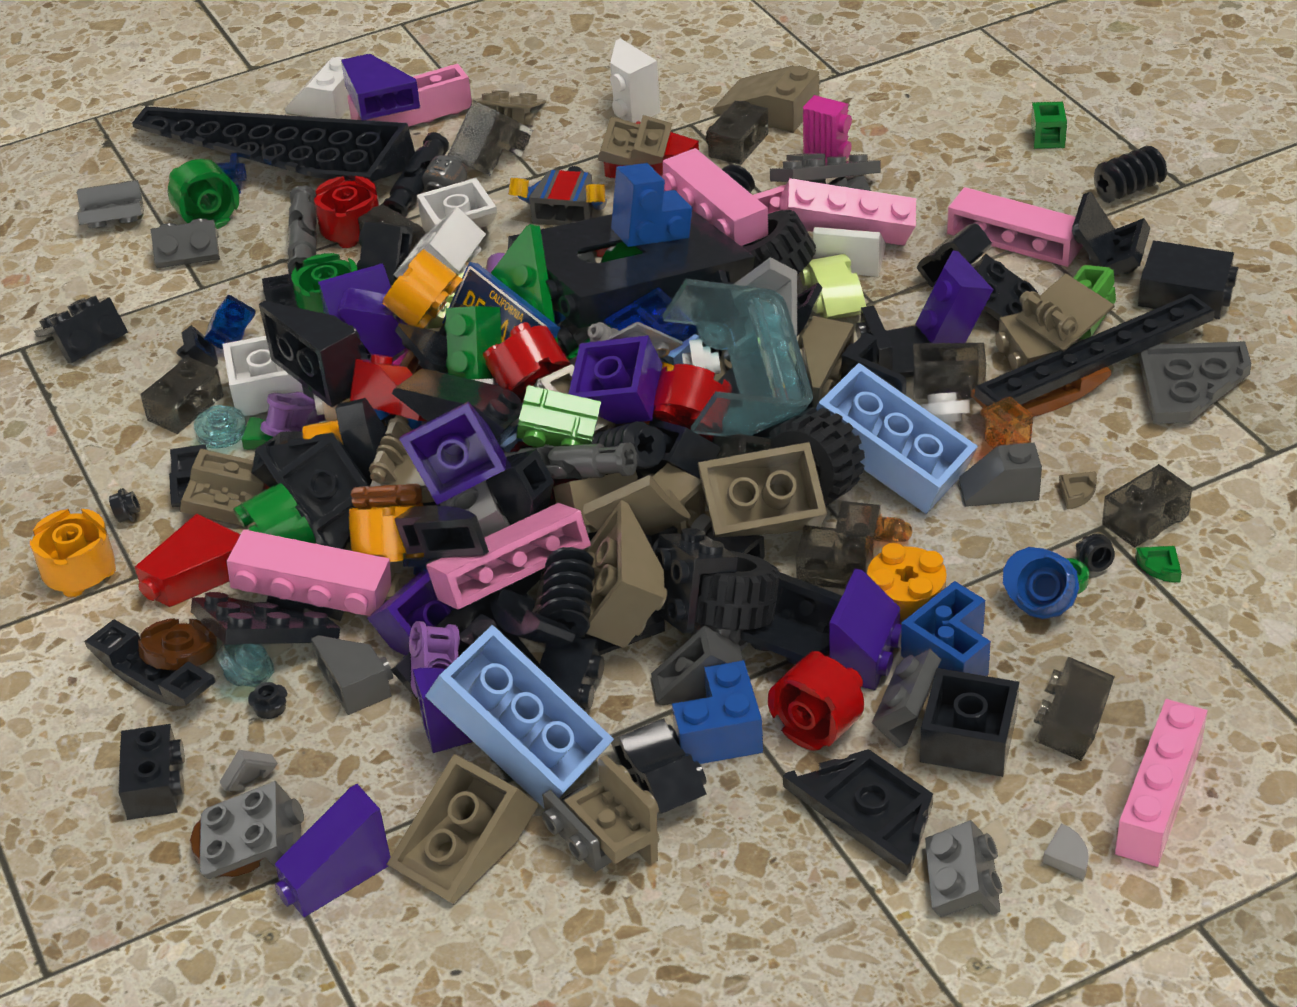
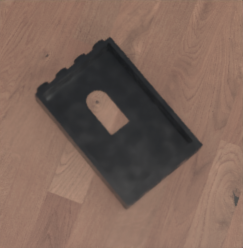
M693 210L689 238L636 245L635 247L642 251V254L603 263L586 262L577 255L613 247L617 243L623 242L611 229L612 214L541 229L548 274L546 284L550 291L552 306L578 329L598 322H608L704 298L703 288L717 270L725 271L728 282H737L751 272L754 266V255ZM520 234L508 236V249Z

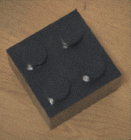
M937 668L921 726L920 762L1003 777L1017 717L1020 682Z

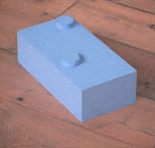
M860 363L828 392L816 407L817 411L821 408L829 409L831 416L835 413L841 415L844 424L849 422L854 428L852 433L854 436L859 435L862 442L858 446L860 450H864L865 458L860 461L865 465L864 470L925 514L934 507L956 483L959 477L965 473L978 447Z
M493 625L438 676L425 695L543 808L542 794L551 790L560 799L614 740L612 736Z

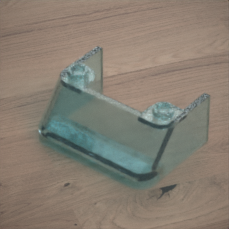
M685 279L662 315L663 321L696 325L699 337L707 346L719 350H728L739 394L715 392L692 424L691 430L697 434L746 438L803 413L811 403L813 393L784 298L777 292L766 288Z

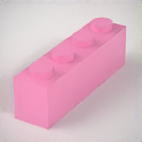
M459 64L413 76L417 81L420 108L372 118L367 121L407 123L409 127L422 122H432L436 118L449 114H459L463 110L473 108L469 77ZM348 95L351 120H361L350 95Z
M694 148L663 160V175L661 177L665 180V191L676 190L692 207L693 211L740 246L768 236V207L699 150Z
M790 178L780 197L779 211H795L806 230L810 232L814 231V227L880 232L885 243L904 246L916 227V198Z
M966 187L962 189L948 207L947 234L953 236L965 226L976 223L986 233L993 247L1065 267L1071 264L1083 247L1082 244L1077 243L1072 233L1075 216Z
M557 503L484 537L489 550L485 555L440 558L427 564L426 567L437 599L453 608L461 609L545 568L547 557L553 551L562 547H574L583 550L591 546L581 511Z
M244 529L227 560L230 588L312 604L318 607L337 609L353 614L370 616L383 605L391 587L389 558Z
M1165 699L1119 820L1115 855L1151 866H1159L1202 745L1208 710Z

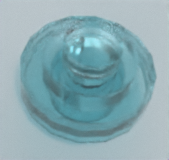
M214 405L196 418L194 432L196 439L201 445L206 444L207 448L215 449L226 448L242 439L247 424L241 410L230 406Z
M223 643L217 651V659L222 667L224 676L233 685L256 688L261 683L267 682L274 673V664L261 644L225 645Z

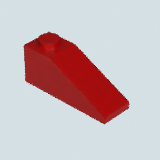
M371 354V360H355L350 401L366 398L373 409L417 421H426L392 394L395 387L413 375L407 367L393 364V357L379 354Z

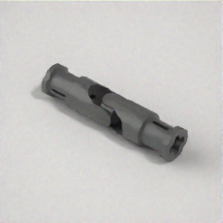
M307 185L296 186L290 192L291 206L289 208L288 256L290 259L287 263L289 274L292 273L295 267L296 271L303 267L302 261L316 255L317 233L315 231L317 215L314 205L316 192Z
M630 442L620 443L619 446L604 447L603 444L598 443L553 447L521 448L519 452H506L502 449L506 457L537 449L553 480L602 478L606 474L613 473L630 476L634 475L637 467V453L634 445Z

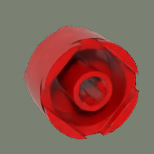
M344 176L336 177L322 183L315 191L314 205L320 233L324 238L339 243V246L342 248H352L357 245L360 231L364 227V221L382 222L375 184L367 178L354 176L355 181H345Z
M528 322L514 327L510 331L511 337L501 344L491 346L483 353L486 366L498 386L514 392L521 399V403L524 401L528 385L534 386L538 378L541 379L565 366L571 365L549 328L543 325L531 327Z
M674 364L673 370L668 371L667 366L662 368L658 380L652 417L657 420L687 427L712 442L714 435L721 431L732 386L726 379H724L723 384L714 380L715 373L702 367L689 364Z
M812 651L770 688L768 708L773 719L778 715L785 725L781 731L788 739L802 748L812 751L820 750L823 746L829 747L836 742L861 717L864 711V697L861 691L863 679L853 668H845L838 661L823 655L821 652Z

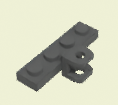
M824 153L786 155L783 167L770 169V182H788L790 178L826 184V179L881 173V160H868V154L849 155V161H846V156L827 157V163H825Z

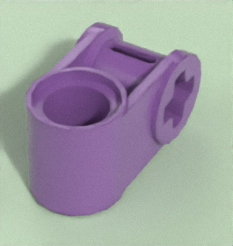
M302 392L271 393L267 397V403L270 405L266 421L261 423L260 429L265 434L273 437L280 432L302 431L303 426L325 421V415H317L314 399Z
M416 621L413 624L409 637V650L411 653V688L416 697L418 696L413 669L420 667L446 669L458 658L460 636L456 625L448 624L443 628L426 626L423 621Z

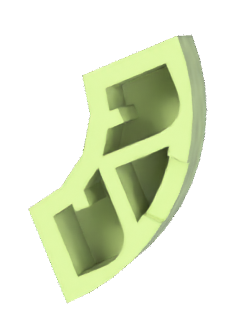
M845 254L812 259L800 272L803 286L810 288L819 283L823 287L814 307V312L816 314L819 313L822 318L838 319L860 315L861 307H866L857 273H851V260Z

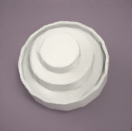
M702 339L689 340L691 352L682 353L683 364L702 367L715 374L721 373L718 352L711 353L710 346L703 347Z
M956 392L927 395L928 404H920L921 407L953 429H956L955 422L962 421V414L970 413L969 400L957 401Z

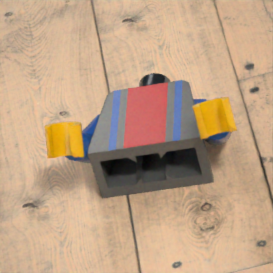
M571 166L567 171L550 170L541 181L531 187L527 179L510 178L508 195L518 196L519 199L530 204L533 224L563 225L591 219L593 208L595 210H602L607 204L605 184H592V175L589 172H584L578 166Z

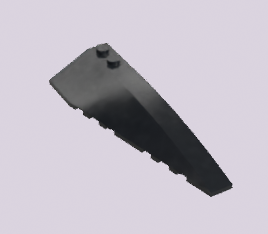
M145 106L132 122L133 128L324 179L344 176L345 180L355 181L354 176H360L373 182L403 172L415 153L408 124L398 122Z

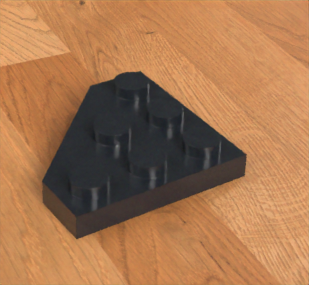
M221 592L205 593V597H192L191 613L225 645L312 643L311 638L318 635L339 639L340 627L330 620L325 613L301 612L281 608L271 602H251L228 597V594Z

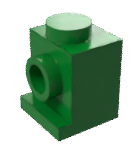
M1063 101L1032 102L1031 127L1034 149L1065 148L1067 118Z

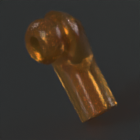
M875 505L867 506L863 509L861 516L873 538L877 541L887 543L906 542L911 538L913 530L908 522L901 518L883 517Z

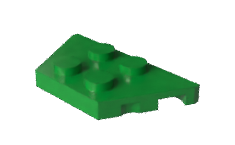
M529 224L501 258L491 274L555 323L550 291L546 284L548 274L540 226Z

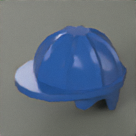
M1027 547L1016 551L1007 560L1003 569V584L1008 595L1029 616L1039 619L1058 617L1075 603L1080 589L1077 571L1069 560L1058 553L1044 548Z

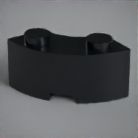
M664 718L614 737L611 745L620 765L627 769L632 780L638 782L639 787L643 791L647 790L653 795L658 804V814L665 813L707 795L703 786L707 783L702 766L698 761H693L691 754L685 753L679 746L678 736L674 728L670 724L667 725Z

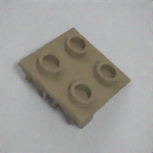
M502 90L483 93L481 98L472 100V104H479V108H476L474 111V118L479 120L480 123L502 125L504 120L505 126L511 125L527 128L528 125H533L534 114L530 113V108L546 103V100L537 99V94L520 93L519 96H509V91Z
M1065 273L1041 295L1035 291H1025L1020 296L1023 311L1015 318L1064 352L1115 306Z
M396 415L394 419L389 420L385 433L387 436L382 437L374 462L369 467L372 479L370 487L419 484L421 488H427L399 439L400 436L414 430L408 425L409 421L406 417Z

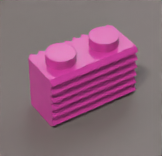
M814 95L803 106V153H824L825 163H827V157L846 156V159L849 157L852 146L851 142L847 140L852 118L848 115V103Z

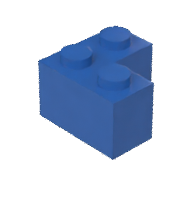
M648 163L616 167L611 229L628 247L687 239L690 236L692 207L676 190L664 191L665 180Z
M952 582L901 623V657L906 658L909 655L915 657L931 649L941 659L938 666L940 669L988 676L991 641L982 636L984 632L986 600L958 582Z
M745 661L704 667L706 698L672 704L673 726L678 736L679 746L685 753L691 754L693 761H698L700 764L763 753L762 718Z

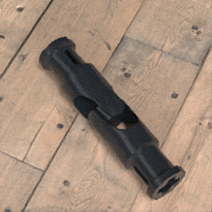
M431 132L427 134L423 140V146L415 151L405 170L391 188L390 197L385 199L380 206L382 216L391 223L398 224L404 221L408 215V208H412L417 202L416 195L421 194L424 190L422 175L435 156L446 155L450 146L447 138L440 133Z

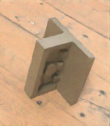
M608 755L598 758L599 781L564 800V804L598 839L600 849L614 864L635 852H638L649 865L658 861V842L660 840L657 831V813L659 808L655 798L649 791H643L632 780L624 766L617 765Z

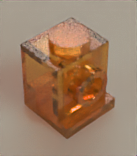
M1009 396L981 410V416L986 420L985 441L991 448L994 449L1000 445L1031 443L1033 414Z

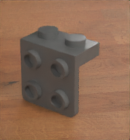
M273 781L206 808L201 814V874L206 879H212L265 857L275 867V863L301 837V823L304 821V813L298 800L295 798L291 799L276 781Z

